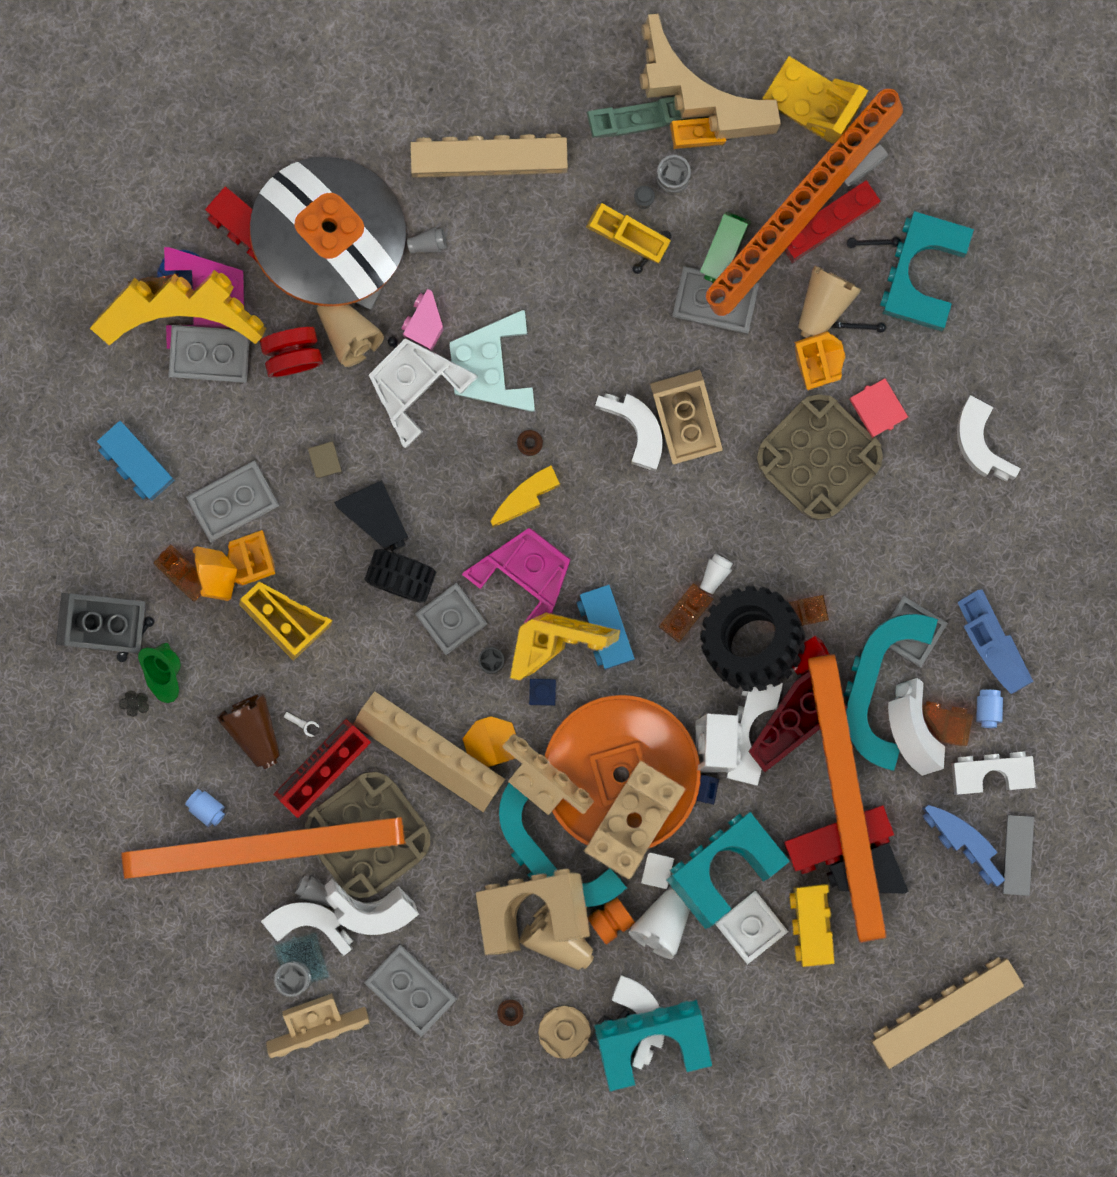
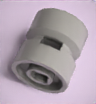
M669 155L662 159L658 165L656 175L657 184L660 189L668 194H678L685 190L689 184L690 165L686 159L679 155Z
M290 961L277 969L274 983L281 994L294 997L308 989L312 975L310 969L304 963Z

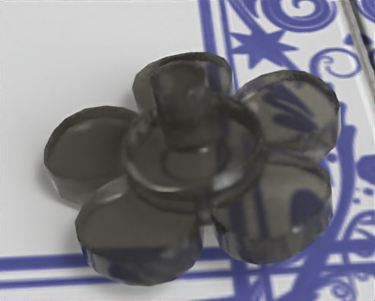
M128 691L125 693V698L119 701V707L123 710L127 709V715L131 717L137 716L138 711L146 713L149 710V705L146 703L148 696L145 693H139L136 696V692Z

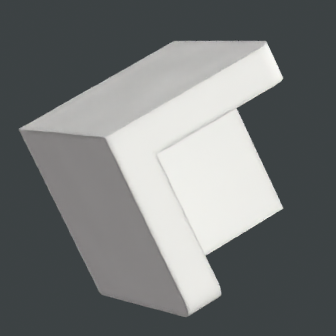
M648 853L641 883L667 889L668 882L666 879L670 877V869L672 868L674 858Z

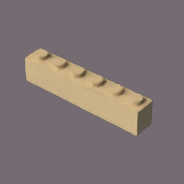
M528 134L521 135L520 139H509L507 135L494 136V140H484L482 136H471L465 141H458L457 137H444L442 141H432L431 138H417L416 142H411L412 178L567 173L568 171L567 137L561 138V134H547L546 138H535V135Z
M375 691L362 707L353 723L354 726L482 812L488 807L505 781L503 777Z
M999 957L985 964L987 969L978 974L977 971L968 974L963 978L965 983L957 988L954 984L941 991L942 997L933 1001L930 998L918 1006L920 1010L913 1015L907 1012L896 1019L898 1024L888 1029L886 1025L874 1032L875 1038L871 1042L888 1069L894 1067L1024 987L1009 960L1006 958L1001 960Z

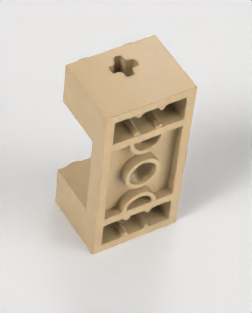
M639 761L584 852L630 880L666 818L685 791V788L642 761ZM632 812L638 813L642 818V823L637 828L629 827L626 822L627 816Z

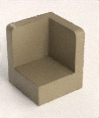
M333 441L308 448L316 478L336 473L338 475L343 474Z

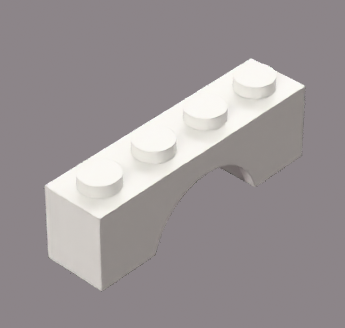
M783 683L775 687L772 684L767 685V690L758 691L756 687H753L752 692L742 690L741 695L746 696L744 707L739 706L736 714L738 722L742 726L741 737L737 739V749H740L741 758L739 765H736V769L726 772L727 779L758 786L762 769L748 752L751 748L749 731L758 715L777 709Z

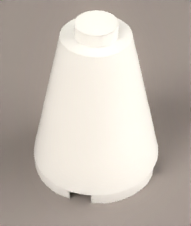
M670 886L631 926L629 935L643 947L646 944L653 948L652 952L667 959H673L677 954L690 910Z

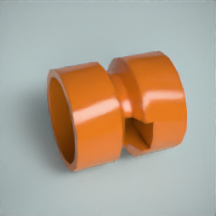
M617 897L604 904L605 910L598 909L587 917L606 945L618 937L617 931L625 932L635 923Z

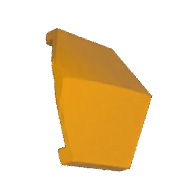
M827 331L794 342L796 360L807 390L841 380V371L845 359L842 341Z
M263 530L229 542L227 558L237 568L235 583L243 586L276 574L274 560Z
M198 546L194 547L193 553H195L197 573L202 586V590H200L203 597L229 601L232 597L237 568L222 551Z
M492 716L475 721L463 737L467 754L488 768L516 759L503 748L505 742L513 734L516 735L511 722Z

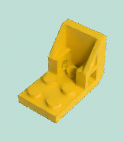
M788 56L762 100H777L780 113L826 141L835 144L847 130L860 109L868 90L858 84L836 78L831 82Z
M547 612L541 614L519 628L510 678L522 680L535 673L564 650L566 643L578 644V641L588 643V648L603 650V647L606 648L619 640L621 630Z

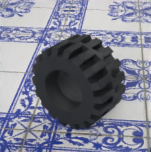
M376 549L364 580L369 585L383 591L422 603L427 600L437 572L432 567L388 550Z

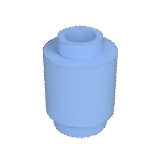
M980 690V696H977L976 722L981 723L982 728H997V724L1002 723L1003 697H1001V691Z
M197 789L185 803L189 808L188 811L207 827L212 824L214 826L218 825L225 816V813H223L225 807L206 791L202 792L200 789Z

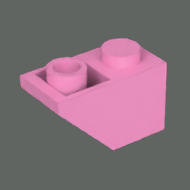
M427 289L425 294H419L414 304V307L417 308L414 315L406 318L401 329L404 331V338L432 351L443 332V325L433 293Z

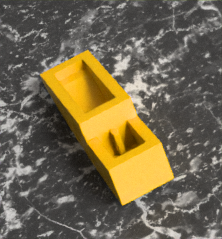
M603 203L597 205L586 225V228L656 263L660 262L671 241L627 215L624 216Z
M551 465L528 478L506 498L490 521L493 528L540 507L537 496L560 487V483Z

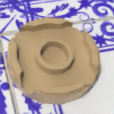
M560 1006L553 1008L544 1015L539 1025L538 1034L540 1043L546 1052L556 1058L567 1059L576 1057L585 1050L589 1043L588 1038L590 1037L591 1030L589 1021L581 1011L574 1007Z

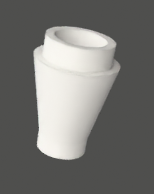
M714 554L712 559L709 558L700 588L714 594L719 585L731 573L732 570L730 568L733 563L718 554Z

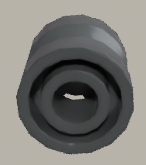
M489 647L480 653L478 662L484 672L496 674L504 667L505 659L499 649Z

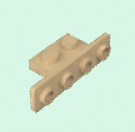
M513 734L503 745L506 751L522 763L508 782L546 814L549 815L562 798L582 814L594 803V800L587 791L576 786L565 773L558 771L549 763L546 757L534 751L524 739Z
M329 994L282 1011L283 1017L290 1033L267 1041L268 1055L270 1058L282 1057L290 1051L301 1047H310L315 1042L333 1039L343 1032L358 1030L369 1023L366 1007L340 1015L333 995Z

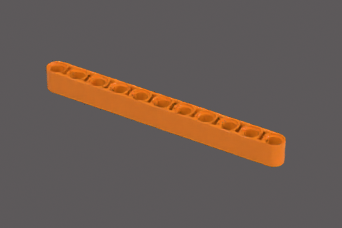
M884 89L876 95L706 292V300L715 314L719 316L727 315L737 306L794 238L901 117L903 106L895 90ZM894 102V105L891 107H885L886 104ZM871 122H878L875 126L868 127ZM861 141L859 145L851 146L852 143ZM837 161H844L841 165L834 166ZM821 180H827L825 184L817 185ZM810 199L807 204L800 205L803 200ZM787 219H793L790 224H783ZM776 238L772 244H766L769 239ZM753 258H759L756 263L749 264ZM742 277L740 282L732 283L734 279ZM725 297L721 303H715L718 298Z
M835 654L808 658L858 939L860 943L886 938L885 926Z
M402 817L122 852L121 856L124 879L399 845L405 844Z

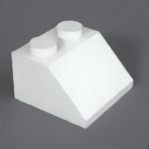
M706 714L696 720L695 747L700 762L698 765L700 773L730 772L736 769V765H739L741 752L740 749H737V739L741 737L742 726L741 723H738V716Z

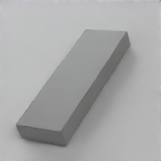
M1007 815L1003 873L1005 881L1003 882L1002 894L1030 896L1034 817Z

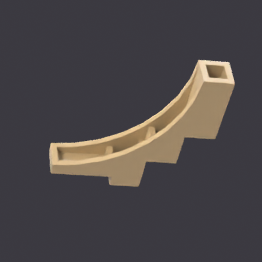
M649 14L647 16L645 24H642L643 40L648 42V48L646 49L648 64H646L643 74H640L641 89H645L647 98L675 95V108L680 110L681 119L709 116L710 131H714L716 139L777 133L781 125L777 100H753L736 97L717 90L702 81L681 62L672 50L663 32L659 14Z

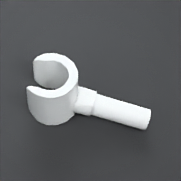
M288 712L284 715V718L301 727L309 737H314V735L307 732L308 725L314 724L319 728V725L314 721L306 722Z

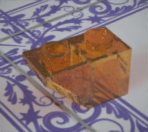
M170 545L159 555L153 564L185 595L195 602L201 596L200 590H202L197 568L175 547Z
M926 701V705H922L923 718L937 740L943 743L967 746L973 715L967 714L968 709L952 706L950 711L941 709L942 704Z

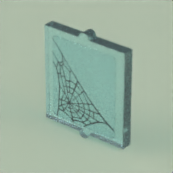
M316 933L298 939L293 937L292 941L274 946L280 966L290 961L304 963L310 969L312 975L311 983L329 977Z

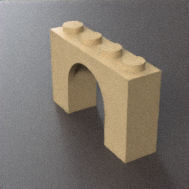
M570 869L554 871L555 876L547 877L546 874L531 876V881L524 882L523 879L508 881V886L501 887L500 884H491L485 886V891L476 892L485 955H500L520 951L516 924L517 911L520 904L532 894L541 897L548 905L555 941H570L590 937L580 873H570Z

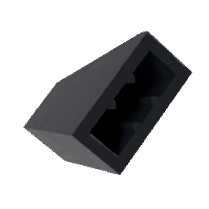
M382 480L334 502L338 510L385 550L390 548L393 552L406 546L404 541L409 538Z
M886 843L872 848L871 855L878 893L905 894L909 892L890 844ZM844 860L828 866L830 872L826 874L831 887L837 886L838 891H849Z

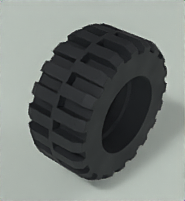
M746 586V591H741L737 588L732 590V595L726 597L724 594L720 597V603L717 606L713 604L708 610L711 615L704 617L702 625L705 630L700 631V640L703 643L701 645L702 652L718 677L724 682L727 681L733 688L738 689L741 686L744 691L749 692L753 691V687H756L758 691L767 690V685L770 684L775 687L781 684L779 680L784 676L788 679L793 674L791 668L793 666L798 667L801 662L798 655L803 654L805 650L803 643L805 631L790 603L784 600L783 596L776 591L772 593L769 588L760 587L759 591H757L755 586ZM753 621H767L774 625L775 632L772 642L763 652L752 657H739L732 653V640L741 627Z

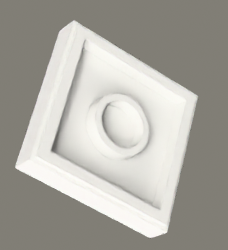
M756 890L715 923L747 965L788 933V930Z

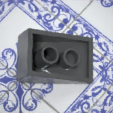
M61 593L56 645L139 653L146 601Z

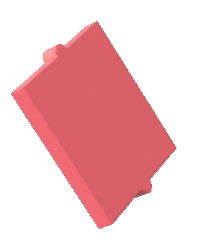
M886 379L872 386H865L863 391L849 398L872 438L887 429L891 431L894 425L908 418Z

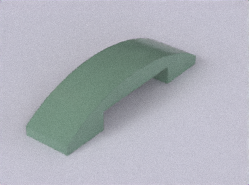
M674 96L659 99L657 102L616 109L609 107L587 112L593 138L640 133L670 126L672 121L690 119H681L680 110L675 108Z

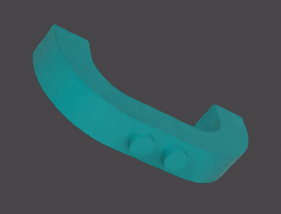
M904 614L892 617L881 623L870 633L863 645L860 657H854L851 671L855 672L852 682H847L844 696L848 697L846 702L848 708L845 711L850 739L853 746L864 758L882 768L894 771L900 752L896 743L877 737L870 729L867 720L869 704L884 654L892 644L904 639H913L931 644L938 622L936 618L920 614Z
M508 783L500 801L499 819L502 832L514 850L511 853L512 857L520 866L525 863L531 870L527 874L530 879L531 876L546 874L547 877L555 876L554 871H557L556 867L524 829L522 810L528 798L512 784ZM611 868L607 869L595 880L582 883L586 907L607 903L627 889Z

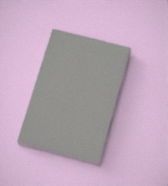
M684 266L672 318L748 335L760 283H756L729 314L719 316L712 311L706 300V292L713 283L704 279L705 274L701 273L699 269ZM736 278L733 280L732 283L736 284L740 282L741 279ZM725 297L718 298L715 303H721Z
M172 325L168 377L247 383L250 340L234 329Z
M255 460L186 497L210 543L280 507Z
M401 944L364 982L420 1037L457 1000Z

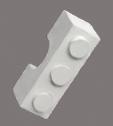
M1025 752L1010 753V758L1000 759L999 754L983 755L984 760L974 761L973 756L957 757L958 763H951L954 795L983 792V778L992 770L998 771L1004 776L1006 790L1036 788L1033 756L1026 757Z

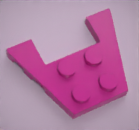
M164 247L165 271L192 270L193 290L213 270L223 273L230 279L231 285L234 287L229 296L238 299L244 306L243 270L170 247ZM193 317V325H183L229 328L221 323L199 317ZM166 325L167 349H170L172 325Z
M528 528L464 571L462 575L481 589L497 568L540 601L524 621V623H527L546 612L553 613L571 559L534 530Z

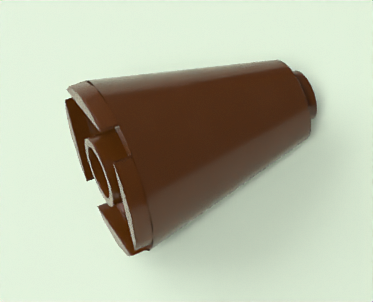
M261 693L260 696L258 694L232 705L233 708L229 714L224 710L217 715L219 723L256 767L262 766L263 769H267L277 763L276 758L280 756L264 693Z

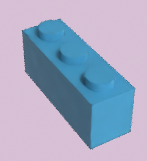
M121 421L117 422L97 440L101 446L98 451L108 462L113 459L119 465L115 470L125 480L130 477L136 484L133 488L134 491L143 500L148 497L153 501L175 481Z
M610 585L580 594L581 601L576 603L581 617L586 615L588 623L621 630L617 642L606 648L603 647V650L593 651L597 665H603L604 670L633 661L634 656Z

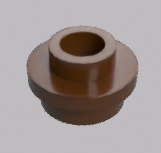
M526 430L519 435L517 447L522 454L534 456L541 451L543 439L538 432ZM529 438L535 441V445L532 448H528L525 445V441Z
M512 999L503 1001L497 1010L498 1019L507 1026L517 1025L522 1020L524 1014L521 1004ZM507 1008L515 1010L516 1014L514 1017L509 1018L506 1016L505 1011Z

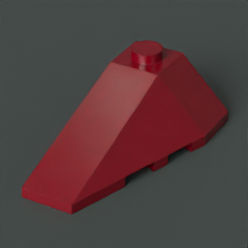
M810 671L793 683L748 751L764 773L820 730Z

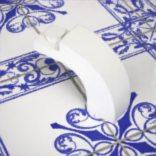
M605 394L604 397L598 395L595 404L596 409L626 419L636 431L637 447L631 464L656 472L662 453V434L658 421L651 410L639 399L629 394H626L624 403H620V398L610 394Z
M970 395L960 412L957 424L958 444L965 460L976 472L984 477L992 469L995 471L993 475L1004 481H1008L1009 478L1014 480L1021 468L993 454L984 441V426L993 407Z
M915 678L896 685L895 700L888 702V714L891 730L901 754L909 765L923 776L944 769L945 746L931 735L925 724L922 713L923 682Z
M333 879L324 885L327 892L326 900L334 908L337 921L347 929L357 933L380 935L393 932L405 926L419 915L415 902L399 886L381 900L364 903L350 897Z
M311 902L288 904L273 911L261 921L277 942L297 927L313 926L322 930L343 956L353 949L350 945L353 940L344 929L340 932L337 929L341 924L337 921L335 912L319 904Z
M620 975L611 999L612 1001L631 1008L636 1014L660 1008L658 1002L648 989L637 981ZM653 1035L640 1041L631 1065L641 1070L644 1064L649 1065L654 1053L650 1047L653 1045L661 1048L664 1035Z

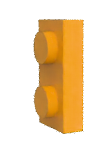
M709 118L677 120L670 123L674 149L724 145L726 142V138L716 139L714 131H710Z

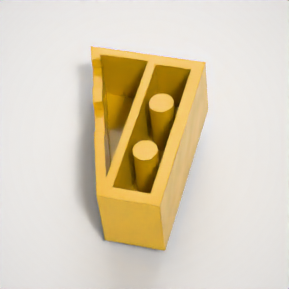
M258 582L240 599L239 603L244 611L293 661L332 625L333 621L312 611L305 605L289 599L288 596L261 582Z
M828 885L793 887L794 893H789L790 909H795L796 919H792L793 935H798L799 945L794 946L796 962L801 961L802 967L834 964L833 940L829 918L831 914L827 893H829Z

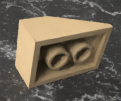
M700 370L650 384L672 464L723 451Z

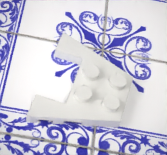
M407 338L369 374L404 448H407L423 433L405 411L441 375L460 394L478 378L476 374Z

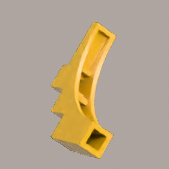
M215 270L195 290L191 289V285L186 279L173 274L155 295L145 282L134 278L95 319L90 327L109 346L125 332L142 323L174 316L199 317L221 323L238 331L254 344L263 337L266 330L263 322L257 316H251L238 299L229 296L234 288L231 285L230 279L223 273H218Z

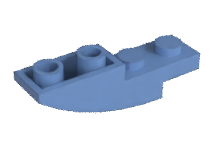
M977 590L957 602L968 623L964 626L968 636L986 665L1008 692L1013 694L1032 683L1033 680L1011 635L1005 636L983 590Z
M930 805L922 808L925 812L922 817L931 828L936 826L940 831L941 835L938 838L947 849L952 847L955 851L964 846L963 854L971 864L974 862L978 864L981 868L979 875L987 885L992 883L993 886L997 887L1005 881L990 861V858L998 852L977 830L947 811Z

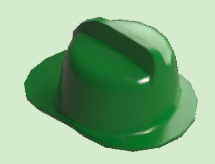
M162 643L155 648H143L139 652L138 659L148 688L161 702H174L179 694L176 678L181 667L179 657L170 648L168 643Z

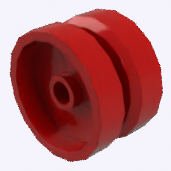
M308 326L284 330L259 340L262 354L274 356L265 362L268 377L288 376L317 368L323 364L320 350L309 348L318 341L314 327Z

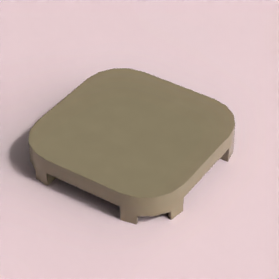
M821 394L808 396L803 399L763 440L758 448L756 458L758 469L762 475L786 499L808 518L820 521L830 519L839 513L876 475L882 466L883 459L881 444L877 438H872L869 432L837 402L838 400L830 395Z
M366 772L358 776L315 808L308 815L305 829L402 817L405 844L318 855L340 887L347 894L357 898H366L379 893L418 864L427 855L431 845L430 832L424 821L396 783L387 775L378 772Z

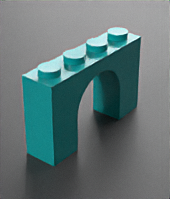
M915 211L911 218L906 217L902 232L906 233L904 243L899 242L895 252V257L899 258L896 267L891 266L887 281L892 283L889 292L884 291L880 306L884 307L882 314L943 331L952 303L923 295L917 291L909 279V263L917 253L928 249L939 250L964 258L967 254L974 229Z
M751 812L745 816H742L740 813L728 822L731 826L725 832L720 829L708 838L711 843L704 848L702 845L697 847L689 854L692 859L686 864L683 861L676 864L670 869L672 875L666 879L705 930L732 910L715 889L710 879V863L716 853L731 851L741 855L763 882L790 862Z
M697 1000L684 1001L678 1005L657 1008L650 1012L632 1014L626 1018L614 1021L608 1020L602 1024L594 1025L609 1091L635 1085L630 1062L631 1053L640 1041L653 1035H666L679 1043L686 1072L712 1066L703 1017Z

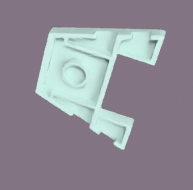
M525 310L450 342L451 362L478 376L462 394L454 388L455 395L535 412L532 387L505 390L500 342L501 337L527 335Z

